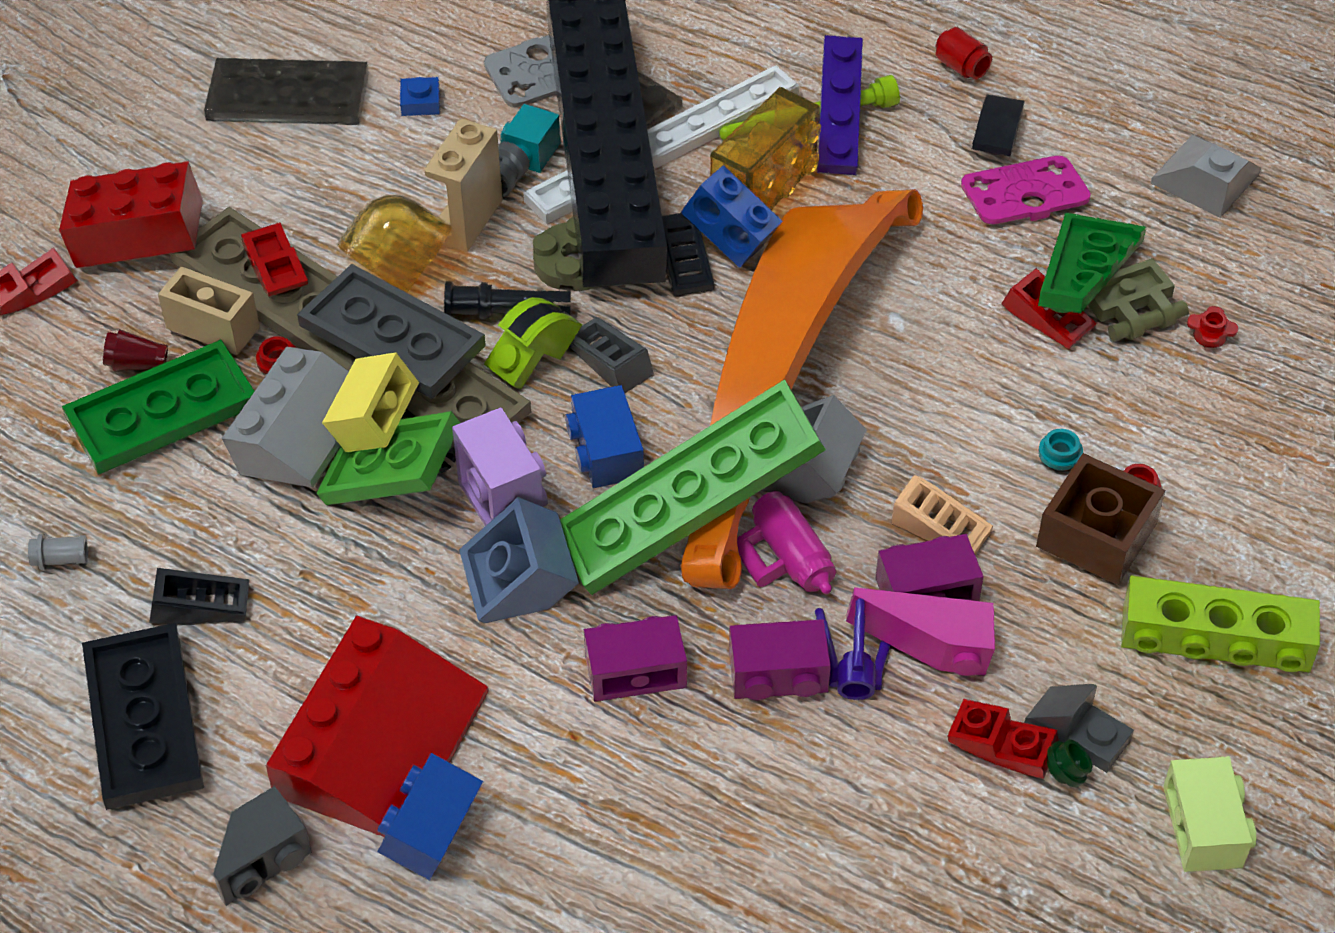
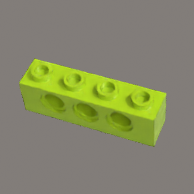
M1130 575L1123 603L1121 647L1137 649L1144 653L1160 652L1182 655L1190 659L1204 658L1232 662L1240 666L1256 665L1279 668L1286 672L1301 671L1310 673L1320 647V600Z

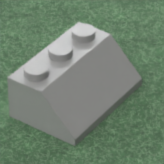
M286 347L222 437L240 475L313 488L340 448L339 443L322 422L349 371L323 352Z

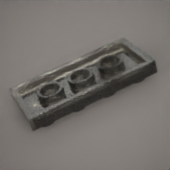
M216 58L204 107L206 121L360 125L369 77L368 62Z

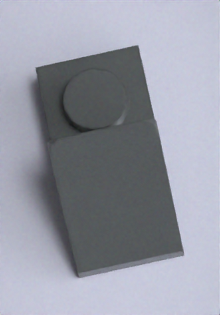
M1097 685L1050 686L1027 715L1024 723L1056 729L1060 742H1065L1068 739L1078 742L1088 753L1092 765L1107 773L1132 740L1134 729L1093 706Z

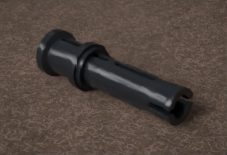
M446 281L444 313L451 317L456 314L478 315L480 320H487V318H491V314H507L518 303L531 297L542 298L552 303L571 302V291L492 289V285H489L488 282H481L480 286H456L452 281ZM557 305L570 315L571 306Z

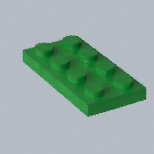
M218 340L63 405L62 409L67 422L99 475L238 415L255 391L223 341Z

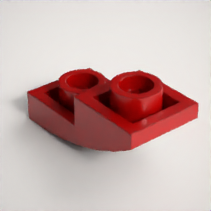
M963 699L947 735L950 743L972 755L1006 769L1041 779L1045 778L1048 770L1047 750L1052 744L1059 741L1056 729L1013 721L1010 717L1009 708Z

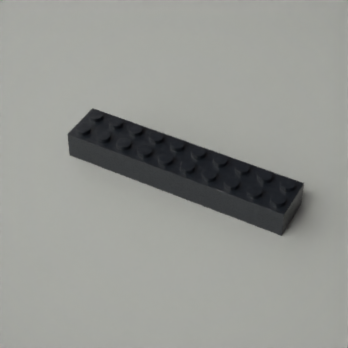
M547 0V25L583 287L666 282L667 243L626 1Z

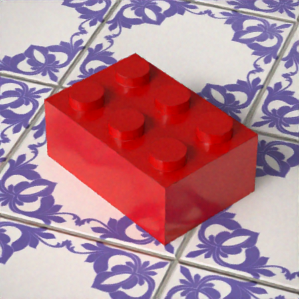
M189 161L180 163L166 162L155 167L137 170L124 169L117 173L100 176L86 175L70 180L59 231L75 268L194 250L203 198Z

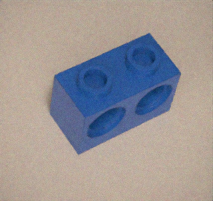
M724 165L699 186L681 211L691 223L739 268L763 247L783 222Z

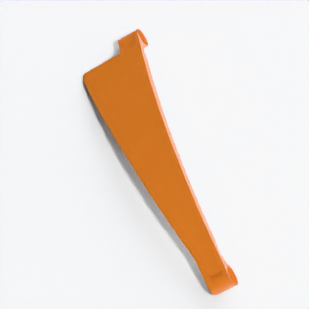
M916 189L877 191L863 204L795 207L781 219L783 222L772 234L744 297L726 354L710 426L784 379L790 388H793L813 344L837 301L863 262L886 235L889 228L916 226L920 223L923 215V202L920 193ZM750 498L689 535L681 563V573L684 582H688L695 588L733 589L737 586L742 571L737 545L738 526Z

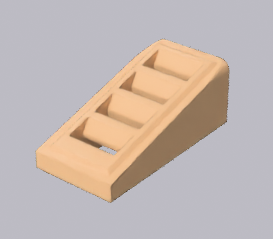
M917 475L911 478L896 499L893 507L892 524L927 541L940 536L951 537L960 535L965 528L971 530L968 538L975 555L993 529V525ZM931 512L937 514L934 519L929 517ZM948 520L954 522L950 530L944 527Z

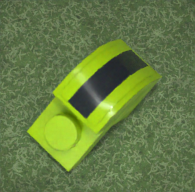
M534 297L526 299L513 307L498 324L505 331L484 365L513 387L522 389L544 354L561 360L583 324L550 301Z

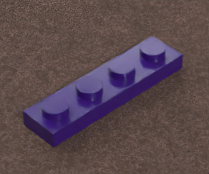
M824 35L817 173L856 175L863 38Z

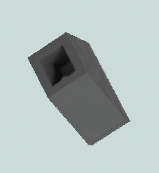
M275 786L231 812L213 873L220 898L225 906L238 898H246L260 888L262 883L282 871L294 869L307 855L312 853L305 825Z

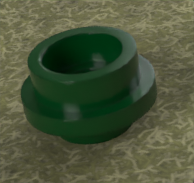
M1068 739L1065 742L1057 741L1047 750L1048 769L1058 782L1071 787H1079L1086 782L1087 774L1092 771L1093 766L1088 753L1078 742L1072 739Z

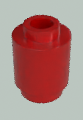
M959 27L944 31L938 37L935 44L936 58L964 78L971 77L977 80L991 66L993 57L988 52V47Z

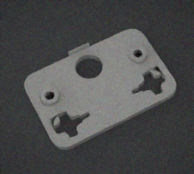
M549 35L541 38L536 37L521 42L520 45L492 53L484 60V67L505 103L511 107H521L523 104H530L557 94ZM542 48L548 52V56L543 60H533L527 56V53L531 49ZM518 85L520 88H530L525 91L524 97L519 98L517 94H509L512 92V86Z

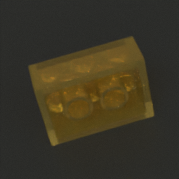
M779 87L710 154V176L724 165L769 209L773 210L784 197H789L794 191L796 184L805 175L812 174L818 165L819 154L817 153L818 137L821 132V124H819L820 105Z

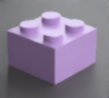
M501 407L452 427L458 482L484 526L491 522L517 497L542 507L548 505L547 495L542 486V478L546 477L543 461L537 452L530 453L526 446V439L521 426L517 421L511 423Z

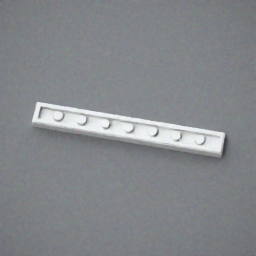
M775 65L648 129L654 170L719 137V131L723 126L757 118L798 97L800 86ZM567 170L523 192L524 202L546 225L573 211Z

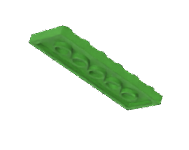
M785 379L560 519L573 564L583 586L591 595L826 451Z

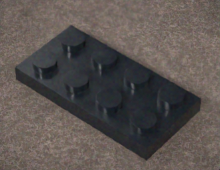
M176 623L82 642L101 792L106 810L204 789L180 637Z

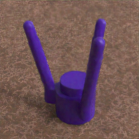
M859 598L856 600L853 651L845 653L839 663L822 608H817L815 610L816 619H824L831 666L829 686L837 688L839 695L847 699L863 700L870 698L874 695L875 690L882 689V673L891 645L881 640L875 662L871 660V656L868 653L864 652V599Z

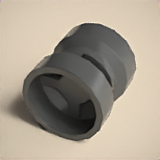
M510 142L498 144L503 198L509 195L516 185V180L521 179L530 167L529 159L525 152Z

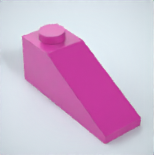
M854 587L846 614V622L854 625L856 600L862 598L865 601V632L939 671L955 672L962 676H985L995 651L994 603Z

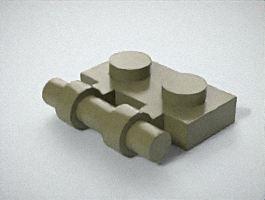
M1153 258L1118 270L1088 304L1100 322L1114 317L1119 321V323L1108 327L1109 337L1114 342L1123 338L1128 340L1136 339L1143 336L1144 331L1157 326L1162 329L1176 324L1177 319L1189 314L1188 305L1184 300L1172 304L1168 300V298L1173 296L1175 285ZM1145 306H1148L1151 310L1141 315H1138L1135 311Z

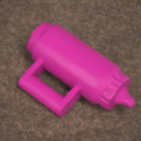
M779 491L769 492L760 497L752 508L755 527L737 537L741 561L759 587H764L788 573L791 579L799 583L805 591L816 592L821 590L822 593L829 594L832 590L830 582L836 575L835 566L831 562V554L790 497L784 496ZM763 539L766 540L779 559L768 567L753 547V545Z

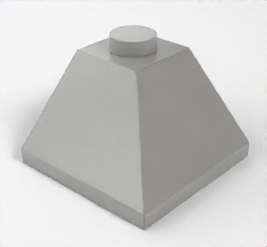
M1191 135L1152 177L1151 184L1220 218L1260 174L1261 168L1218 145Z

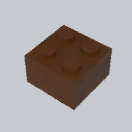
M1082 453L1042 513L1036 547L1119 585L1157 525L1166 490Z

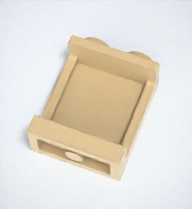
M460 119L424 170L427 178L445 183L448 204L430 229L431 241L468 252L502 202L503 197L497 129Z

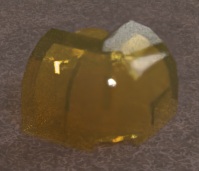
M386 194L370 200L358 212L336 245L372 273L408 293L429 262L433 261L451 232L452 226L411 198L404 195Z

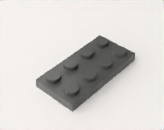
M354 264L347 267L297 314L300 327L357 358L396 352L419 381L416 390L431 399L486 346L485 334Z

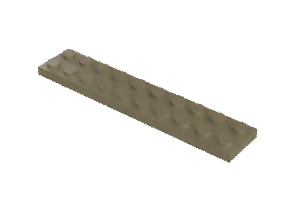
M227 207L198 229L194 250L170 253L172 263L179 268L184 267L253 292L258 320L282 337L287 338L300 349L323 352L349 371L357 357L300 327L297 314L338 276L295 249L308 279V285L268 297L255 274L241 239V234L262 227L231 207ZM469 362L433 399L415 390L405 412L413 418L452 411L457 419L463 423L501 407L511 423L514 421L520 423L531 413V401Z

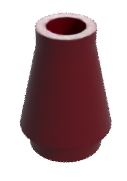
M121 329L118 330V333L108 332L106 335L103 365L113 367V371L152 369L167 362V344H160Z

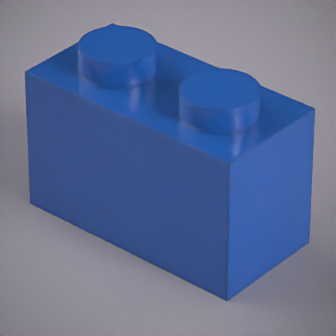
M622 385L571 395L572 413L565 414L566 427L570 440H578L579 446L575 447L577 464L581 473L588 472L592 488L617 484L644 467L643 447Z
M433 753L430 754L423 769L413 765L399 790L407 795L401 808L391 804L377 829L378 832L385 835L377 852L430 880L483 781Z

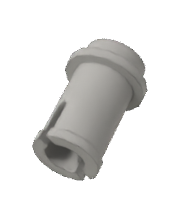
M38 534L37 539H29L28 557L30 566H39L40 570H46L47 565H86L88 563V541L86 535H81L80 537L46 538L45 534Z

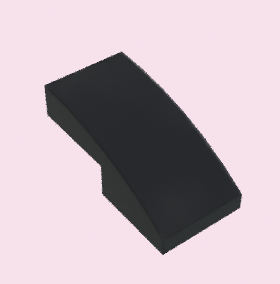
M987 94L980 113L971 150L1011 156L1018 126L1023 115L1025 101Z

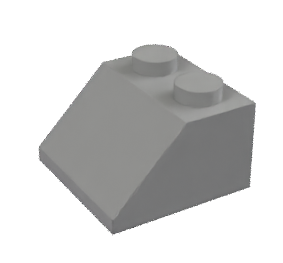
M835 395L802 406L826 451L763 490L768 492L779 491L784 496L806 504L822 498H831L843 488L845 483L844 477L852 461L860 452L859 446L867 429Z

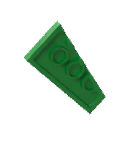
M1065 212L1040 291L1038 306L1048 307L1058 313L1075 312L1081 314L1142 244L1146 227Z

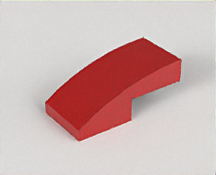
M281 222L241 234L243 247L268 297L308 285V279L294 247L290 246Z
M54 247L20 271L12 262L0 270V315L13 313L42 302L78 281Z

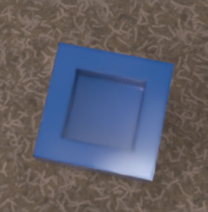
M439 77L400 79L401 116L440 114Z

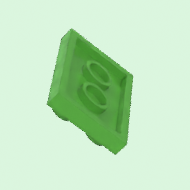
M452 411L401 419L387 447L345 452L340 446L316 494L325 505L429 491L436 481L437 474L447 452L452 446L454 440L452 427L461 422Z

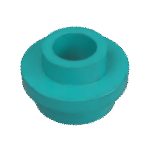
M1054 429L1041 440L1038 449L1041 461L1048 467L1056 470L1072 469L1083 453V447L1078 436L1067 429Z

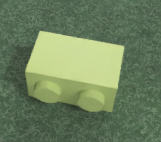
M1230 756L1171 760L1163 787L1184 872L1243 868L1250 848H1254L1256 845V829L1252 818H1246L1243 809L1245 800L1244 783L1240 775H1234Z

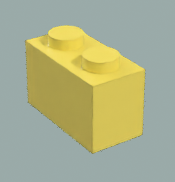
M396 352L357 358L322 424L345 452L387 447L419 381Z

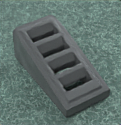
M599 317L583 325L569 346L611 387L622 385L624 393L653 374L648 349ZM600 336H602L601 339L597 340V341L594 342L593 344H591V345L589 344V343H591L592 341H594L595 339H597V338H599Z

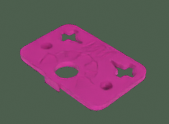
M1059 155L969 173L963 176L961 180L962 189L981 220L987 224H999L1030 217L1031 221L1048 218L1051 212L1086 205L1091 197L1089 189L1071 162L1066 157ZM1049 165H1054L1056 168H1064L1060 175H1056L1053 171L1046 172ZM980 180L983 184H990L987 190H981L979 187H973L975 181ZM1034 196L1041 198L1044 204L1032 207L1024 204L1022 200L1026 197Z

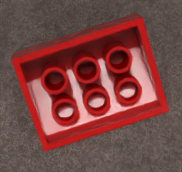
M356 615L265 765L271 788L275 786L287 802L385 837L377 829L391 804L401 808L407 795L399 790L412 766L416 765L423 769L431 753L450 763L489 692L488 686L400 630Z

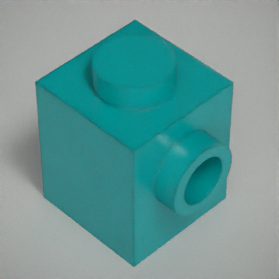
M523 104L512 121L504 125L500 142H510L520 147L529 159L530 167L528 170L541 173L561 144L559 114Z

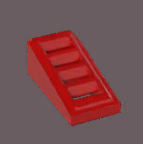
M1035 268L1010 288L1001 305L1019 319L1067 349H1070L1093 330L1097 323L1084 311L1081 314L1075 312L1058 313L1050 308L1046 311L1042 306H1038L1045 276ZM1059 314L1063 318L1057 321L1053 316ZM1070 322L1077 326L1071 332L1065 328Z

